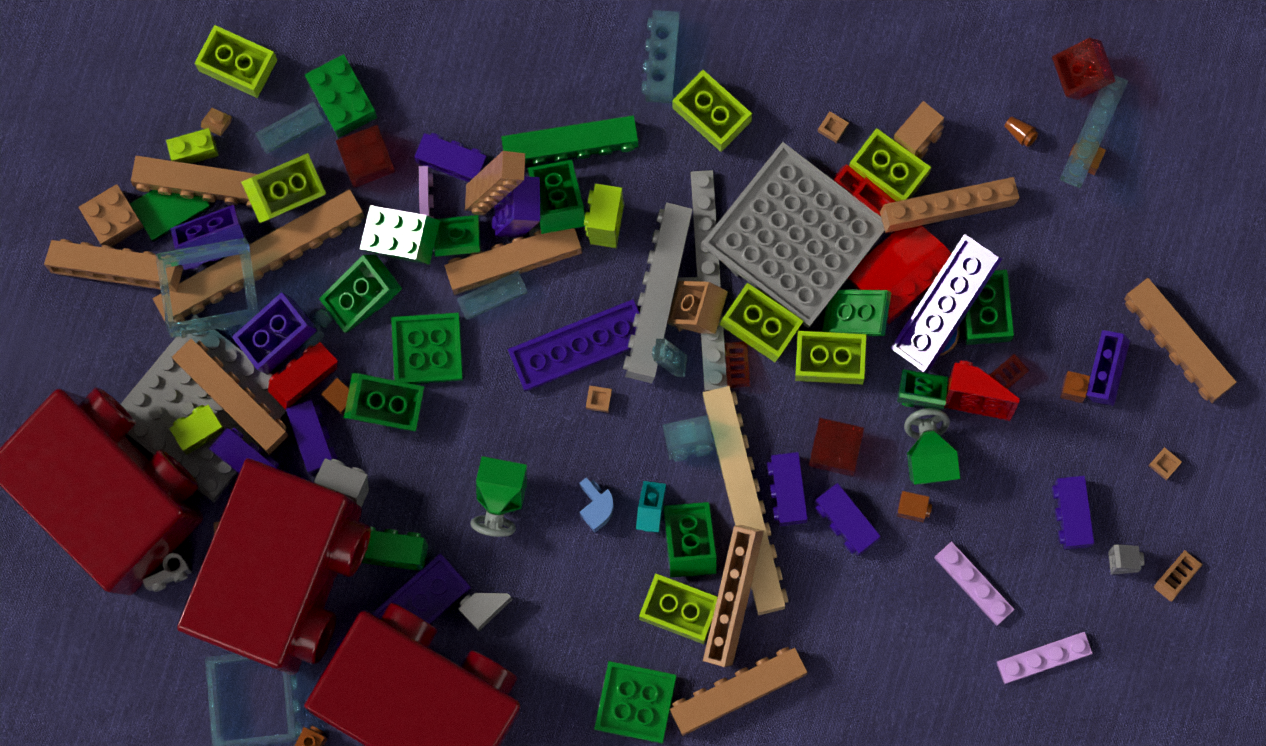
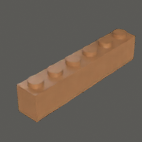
M502 151L466 184L465 210L472 211L474 215H484L524 181L525 153Z
M135 156L131 183L133 187H136V190L142 192H149L150 189L157 190L162 195L179 193L181 197L193 199L194 196H201L202 200L208 202L223 200L228 205L242 203L247 204L246 206L249 208H253L241 182L258 174Z
M1011 177L887 203L882 207L880 215L885 233L1011 207L1016 204L1020 197L1015 179Z
M575 228L541 234L540 230L535 232L534 236L528 238L524 236L512 240L513 243L507 245L503 243L491 247V250L486 252L480 250V252L471 253L470 257L464 259L458 257L449 260L448 264L444 266L454 295L582 254Z
M60 239V241L51 240L44 263L53 274L177 292L183 271L182 264L173 255L158 256L148 251L137 253L128 248L117 250L107 245L96 247L87 242L76 244L66 239Z
M1149 278L1127 293L1124 300L1128 310L1140 317L1141 325L1155 335L1156 343L1161 348H1166L1170 353L1171 361L1175 365L1182 367L1185 371L1184 376L1189 382H1194L1198 386L1200 395L1206 401L1209 399L1213 403L1236 384L1233 377Z
M190 339L172 356V359L270 455L289 436L285 431L287 426L279 418L274 420L269 416L271 413L270 409L264 403L258 405L253 400L256 396L247 387L242 389L237 384L240 380L231 371L227 374L222 369L224 364L216 356L211 358L206 353L208 348L200 340L195 343Z
M745 525L734 526L703 658L704 662L722 667L733 665L764 530Z
M785 647L776 652V657L770 660L768 657H765L755 663L756 667L750 670L745 667L735 672L736 677L727 680L726 677L714 683L715 687L709 690L702 688L693 693V698L687 701L685 698H682L672 703L673 708L670 709V712L682 736L806 676L807 671L796 649L790 650L789 647Z

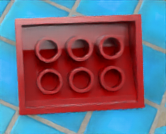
M922 225L897 230L867 254L847 279L857 290H888L891 292L887 323L890 324L926 294L952 253Z
M959 361V363L954 364L948 380L944 408L1011 421L1020 398L979 367L973 366V363Z

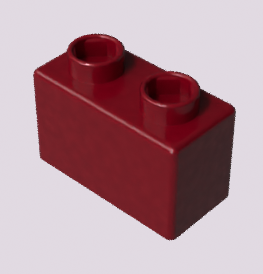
M96 387L86 397L63 389H56L0 447V486L106 592L131 596L143 584V579L150 577L163 563L164 558L171 554L202 522V512L189 500L191 495L199 488V484L185 467L163 450L157 451L148 460L125 437L136 424L134 418L117 400L103 389Z
M247 458L243 463L179 620L177 630L289 675H295L299 671L302 661L317 664L329 646L336 625L335 613L324 609L337 573L347 577L353 576L361 565L369 545L371 528L369 525L359 522L362 508L345 494Z
M395 603L388 605L381 619L367 611L359 613L304 704V707L311 714L365 746H501L520 713L519 701L509 695L518 679L515 674L473 650L468 653L461 666L433 651L428 646L436 635L437 629Z

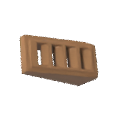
M1184 550L1158 580L1154 588L1172 602L1203 564ZM1183 560L1190 567H1192L1193 570L1190 571L1186 566H1184L1181 563V561ZM1177 567V568H1178L1180 571H1182L1187 577L1185 578V577H1184L1181 573H1179L1175 568ZM1171 574V575H1172L1175 579H1177L1181 584L1179 585V584H1178L1177 582H1175L1171 577H1169V575Z

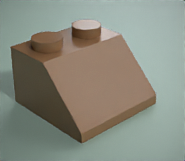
M678 281L667 324L697 333L715 334L728 291L710 282Z

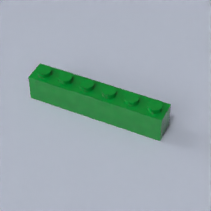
M634 115L501 136L503 151L525 153V165L533 164L534 166L544 165L547 161L553 160L555 162L567 161L568 158L572 157L585 159L589 158L592 154L598 153L604 156L612 154V151L617 150L630 152L638 147Z

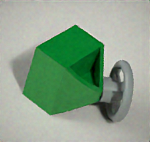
M935 408L921 409L912 413L905 421L904 429L910 437L917 439L916 443L907 452L910 481L914 485L960 479L957 451L940 437L946 432L950 424L948 415L942 410ZM935 415L930 419H919L921 416ZM943 421L942 426L937 429L936 424ZM911 424L919 427V433L912 430Z
M482 456L476 478L477 501L486 509V515L477 516L471 520V527L475 531L494 537L509 536L516 531L515 524L504 518V514L522 508L527 487L526 464Z

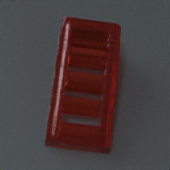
M724 343L727 386H730V388L750 387L747 343ZM743 348L742 353H730L729 349ZM743 357L744 360L730 362V358ZM731 366H744V369L731 370ZM744 374L745 377L731 378V375Z
M1013 354L989 376L1000 383L995 377L999 374L1007 383L1004 387L1009 389L1030 370L1016 354ZM1012 362L1021 371L1019 374H1017L1014 371V369L1010 366ZM1006 368L1014 378L1010 380L1002 370Z

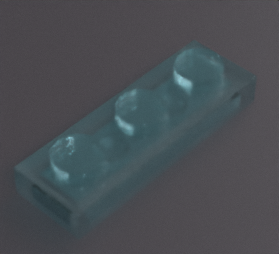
M312 102L258 131L255 135L265 153L268 154L324 124L325 121L315 103Z
M517 271L457 298V301L465 319L469 320L527 294L528 291Z
M656 339V345L652 349L654 361L676 377H685L687 354L666 339Z

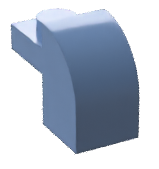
M586 477L579 484L592 502L580 511V516L596 533L611 519L614 503L608 489L600 494L599 492L602 489L594 480L590 482Z

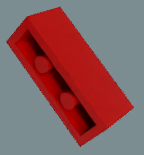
M321 342L315 346L310 345L303 352L302 357L298 360L296 358L291 360L282 373L277 372L269 379L268 392L286 410L337 369L338 360Z

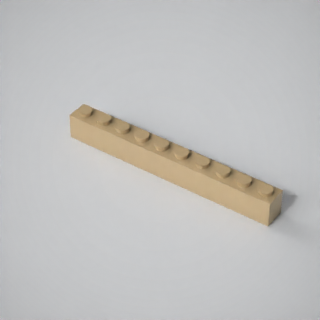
M730 386L703 392V399L735 526L745 525L764 530L751 585L757 614L762 615L785 609V603L788 602L786 590L780 587L779 581L783 580L780 567H775L773 558H777L774 544H769L768 536H771L769 523H764L762 514H766L763 500L758 501L756 492H760L757 478L753 479L751 470H755L752 457H747L746 449L749 448L747 436L741 434L740 427L744 425L741 413L736 414L734 406L738 405L735 391L731 392Z

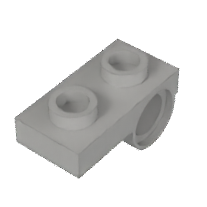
M171 553L163 560L164 570L143 579V583L149 591L157 592L166 588V584L174 581L176 583L186 579L187 574L192 573L189 564L180 555ZM180 560V567L174 571L170 570L171 562Z

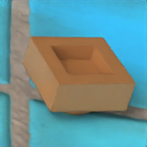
M211 108L201 121V128H209L212 133L221 136L231 123L232 116Z
M829 111L818 128V132L837 143L849 122Z
M589 385L586 409L608 413L612 389Z
M1164 447L1149 464V467L1167 480L1182 461Z

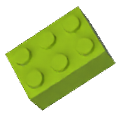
M214 25L194 64L199 72L258 98L277 62V58L273 51Z
M704 70L672 100L673 109L720 152L752 121V113Z
M877 128L849 164L863 178L867 177L896 202L911 199L928 177L931 170L928 164Z
M308 153L241 182L259 223L326 194Z
M595 184L594 190H590L588 197L590 212L585 214L586 237H589L590 244L617 248L624 209L622 188Z
M747 283L719 325L773 362H776L803 323V320Z
M798 331L795 381L863 385L866 334Z
M655 573L641 609L639 620L704 644L711 628L718 597Z

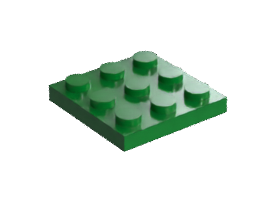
M459 313L391 317L394 381L409 384L463 381Z
M608 661L594 730L663 744L677 675Z

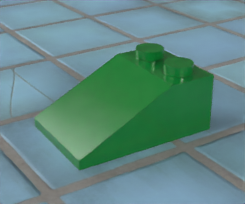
M362 255L319 300L343 332L347 333L386 305L402 288L377 255Z
M903 369L897 402L907 407H914L916 405L943 410L946 403L948 377Z
M709 502L663 506L670 578L716 574V552Z

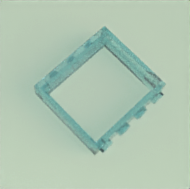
M245 238L155 254L166 328L170 337L181 336V338H185L187 334L196 333L201 335L207 334L210 330L214 329L228 330L235 325L244 326L259 313L250 247ZM240 254L248 309L174 323L166 268Z
M237 654L205 657L212 746H268L297 742L302 730L301 722H297L296 713H300L299 699H295L294 690H298L297 676L283 672L288 734L225 741L218 664L250 661V659Z

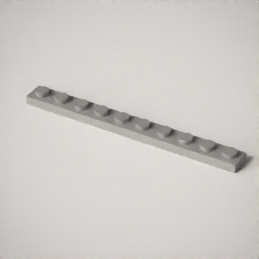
M713 170L691 172L697 280L699 282H710L721 288L719 259L701 246L702 242L716 226ZM721 313V316H720L719 323H720L721 320L723 319L722 313ZM718 324L715 334L701 333L705 392L727 386L723 327Z

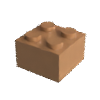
M923 101L894 134L893 140L919 159H922L928 151L927 147L931 142L936 143L941 137V131L944 128V117Z
M117 184L79 206L80 211L101 245L112 247L144 228Z

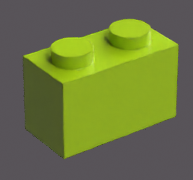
M209 128L166 140L171 161L192 164L219 156L213 134Z
M209 404L198 406L192 411L193 414L187 418L181 417L173 422V426L169 428L186 455L219 436L224 430Z

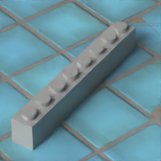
M666 202L664 209H659L656 222H660L659 230L655 229L652 243L656 244L654 251L650 250L647 263L651 264L649 272L645 271L642 284L646 285L645 292H641L637 305L641 306L640 314H635L633 327H636L635 335L631 334L628 348L632 349L630 356H626L623 369L627 370L625 377L652 383L655 378L692 214L691 208Z

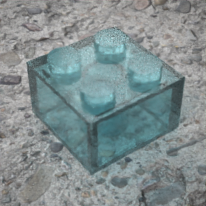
M708 415L663 424V434L669 459L682 461L687 459L688 455L696 454L697 457L710 454L709 451L713 450V438Z

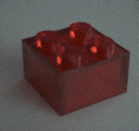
M1089 37L1052 56L1065 96L1068 98L1079 100L1116 82L1102 41Z
M378 125L335 140L354 188L395 173Z
M819 418L809 467L854 476L864 427Z

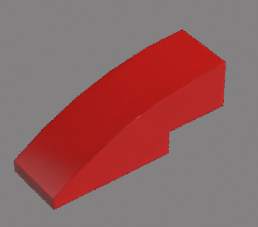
M847 164L842 166L832 179L879 216H881L880 211L884 204L896 202L867 177L863 178Z

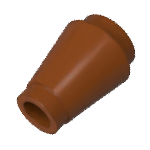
M1013 116L1004 125L1022 146L1030 147L1039 134L1035 131V127Z

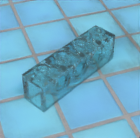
M653 10L652 17H648L647 30L651 31V37L646 38L645 52H649V60L644 59L643 73H647V81H642V94H645L646 102L672 103L680 12ZM665 32L668 36L665 39H659L657 34ZM663 53L666 55V58L657 60L655 55ZM657 74L665 77L659 82L653 80V77Z

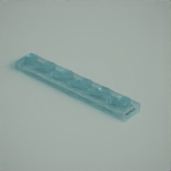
M1109 72L1107 73L1059 180L1081 188L1128 80Z

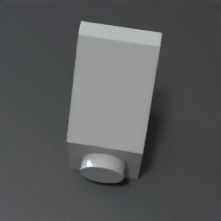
M1113 545L1108 552L1111 575L1136 573L1141 570V566H1144V554L1139 552V546Z
M475 593L472 596L469 594L460 602L461 607L459 611L480 631L512 601V598L508 593Z

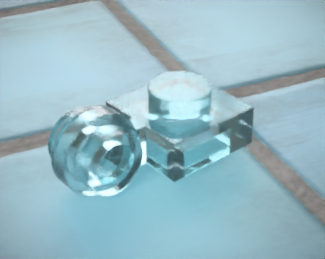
M321 309L315 315L314 320L316 323L314 326L318 331L302 344L306 349L310 345H317L325 336L319 328L321 326L327 327L332 321L333 317L330 316L331 313L328 310L324 311Z

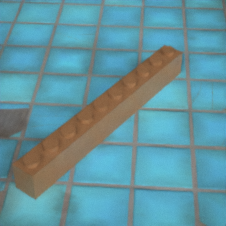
M349 189L253 242L242 251L233 253L179 283L177 292L165 291L152 299L167 325H178L185 320L186 316L202 312L205 309L204 306L220 302L224 299V295L240 291L244 288V284L250 281H258L269 270H278L287 260H295L301 257L307 249H315L322 245V241L325 239L339 236L343 229L359 225L365 216Z

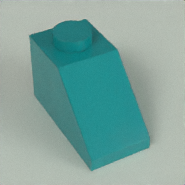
M643 481L636 529L646 532H659L666 484Z

